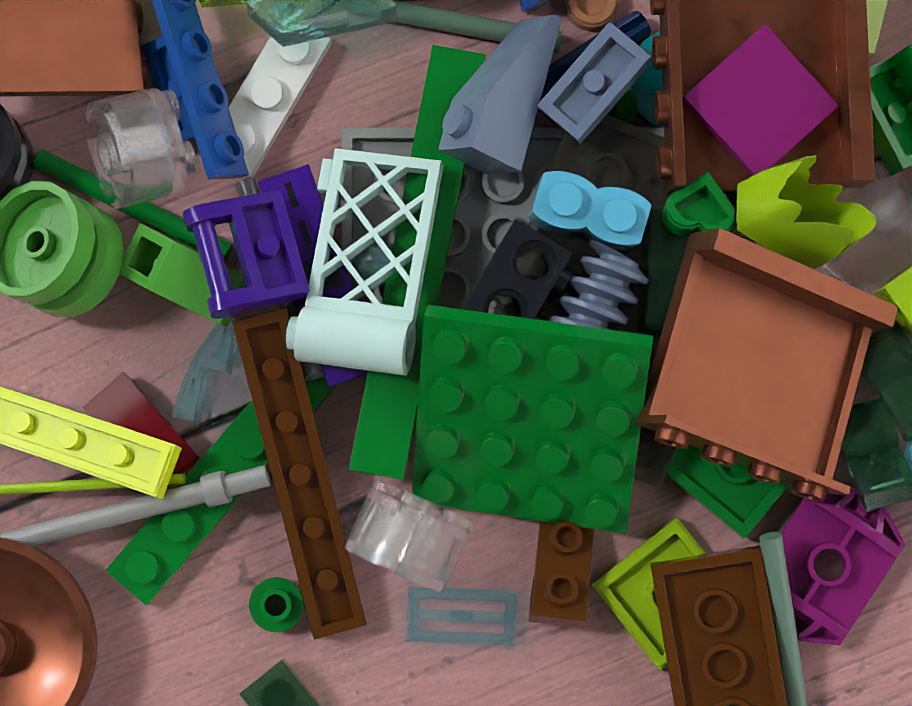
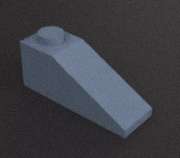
M548 15L520 20L452 99L450 108L443 119V134L438 151L485 174L520 172L522 170L538 110L537 105L542 96L562 18L556 15Z

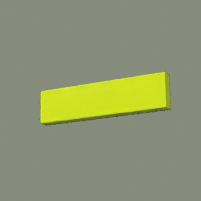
M0 386V445L163 500L181 452V447Z

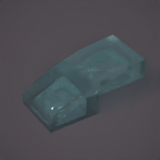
M232 317L227 328L217 324L199 347L183 378L172 418L194 423L201 422L210 371L232 374L237 349V340L232 320L237 318Z

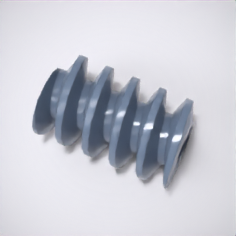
M591 240L589 244L600 258L587 256L581 258L579 264L590 277L572 276L569 284L580 295L579 298L562 296L558 303L569 314V317L551 316L549 321L610 330L607 327L609 322L626 324L629 320L617 307L619 303L636 305L639 300L628 288V285L630 283L647 285L649 279L638 268L639 265L610 247Z

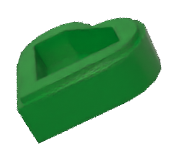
M707 172L668 197L662 210V221L671 233L678 236H689L691 233L721 228L731 233L736 223V211L718 184Z

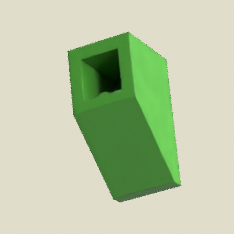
M139 223L123 256L120 274L149 291L227 328L232 316L221 319L211 318L207 299L211 297L199 251ZM226 265L232 290L247 287L244 275Z

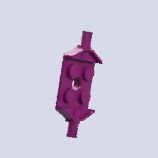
M881 458L878 459V463L865 483L860 484L858 488H850L849 495L826 494L822 502L804 498L781 532L798 641L840 645L905 546L903 538L883 505L886 499L882 497L899 470L894 466H889L890 463ZM833 549L842 559V570L836 578L825 581L817 576L814 570V559L820 551Z

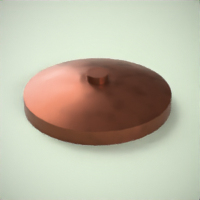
M0 537V706H80L89 690L97 661V630L90 603L77 580L55 558L33 545Z

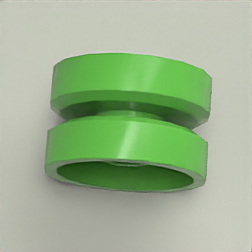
M31 181L11 190L0 201V292L22 303H28L53 317L73 318L91 311L108 296L120 275L124 256L122 232L112 215L52 182Z

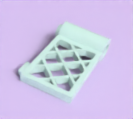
M337 148L334 150L333 159L323 158L317 190L319 193H326L309 281L310 292L306 296L305 307L301 309L299 316H292L290 318L286 332L287 348L294 350L296 361L407 376L414 357L416 343L415 323L444 167L441 160ZM347 165L370 168L378 179L377 182L353 199L343 188ZM378 169L392 170V171H390L388 174H386L385 176H383ZM408 172L427 174L425 192L405 206L391 185ZM386 190L400 210L373 228L359 208ZM342 195V197L345 199L347 203L341 208H339L340 198ZM421 209L418 223L413 214ZM354 212L369 233L342 252L333 240L335 226ZM408 219L417 231L416 242L414 246L395 258L381 237ZM376 241L390 260V263L363 281L349 260ZM332 247L333 250L336 252L337 256L329 261L330 251ZM412 261L410 275H408L403 267ZM342 265H345L359 286L341 299L322 297L325 278ZM398 271L408 285L404 307L380 304L371 290ZM366 294L372 303L357 300Z

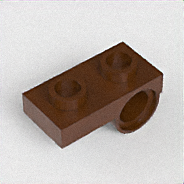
M539 521L529 622L584 628L587 616L594 529L579 527L570 521L559 523Z

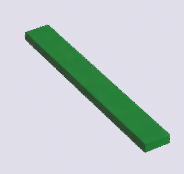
M432 45L410 157L441 160L444 167L415 323L416 343L414 357L407 376L368 370L349 465L350 471L404 481L418 409L424 314L427 305L438 306L465 163L438 151L443 134L442 124L452 99L485 62L486 54ZM407 173L402 202L405 206L425 192L427 174ZM421 209L413 214L418 223ZM408 219L396 227L392 254L395 258L415 245L417 231ZM412 261L403 267L408 275H410ZM398 271L386 279L381 304L404 307L408 285Z

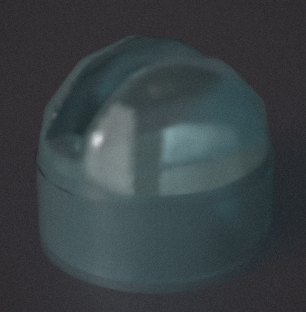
M376 241L356 255L352 261L353 267L363 281L390 263V260ZM384 242L392 252L393 244ZM384 280L379 285L385 286L386 280Z

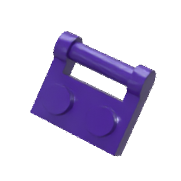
M281 189L192 206L183 212L187 231L194 233L211 297L207 299L211 318H226L245 310L305 299L310 292ZM229 223L247 287L232 290L215 226L218 224Z

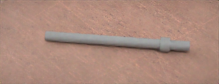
M267 465L228 475L224 470L202 475L200 482L166 490L163 500L146 495L1 532L0 537L38 546L206 503L208 507L232 502V496L272 486V477Z

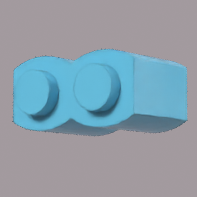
M551 171L543 173L538 182L528 218L536 226L547 232L558 235H576L581 233L588 241L599 242L615 251H625L633 249L641 243L652 205L644 197L631 190L619 187L597 189L591 182L579 175L564 171Z

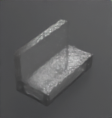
M900 182L869 209L876 217L877 225L840 256L819 267L825 275L832 278L838 276L844 283L872 295L912 260V194Z

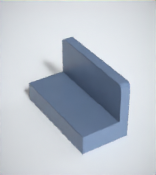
M609 22L537 106L553 125L557 124L579 144H582L649 67L653 59L651 55Z

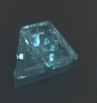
M248 0L246 2L248 17L282 47L391 23L397 18V4L392 0Z

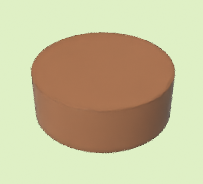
M565 0V11L569 20L576 27L586 31H597L603 29L609 22H612L618 9L619 0Z

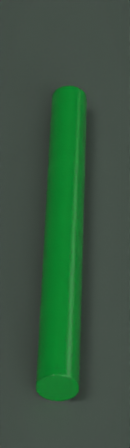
M41 149L33 163L34 169L198 249L194 233L187 231L183 218L46 150ZM217 235L225 262L231 252L233 243Z

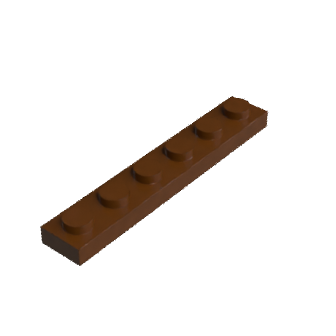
M286 307L232 320V325L308 621L315 640L366 626L367 623L300 361H296L294 350L288 349L286 345L289 316Z

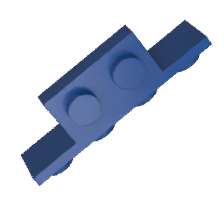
M152 0L162 36L141 47L143 54L147 58L149 73L172 146H188L196 142L208 180L235 179L249 175L244 159L243 144L236 134L227 105L228 97L218 77L211 54V43L204 32L195 4L196 0Z

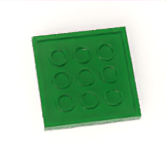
M427 305L423 322L411 502L550 523L570 521L579 527L626 534L641 426L636 424L638 414L644 408L653 336Z

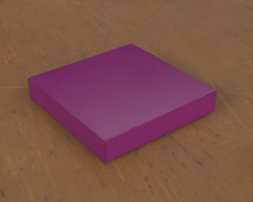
M766 24L682 98L683 103L750 177L772 167L839 106Z

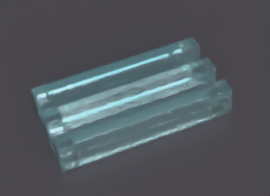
M408 586L406 641L515 646L517 590ZM419 598L505 601V612L419 608ZM418 620L504 623V633L418 629Z

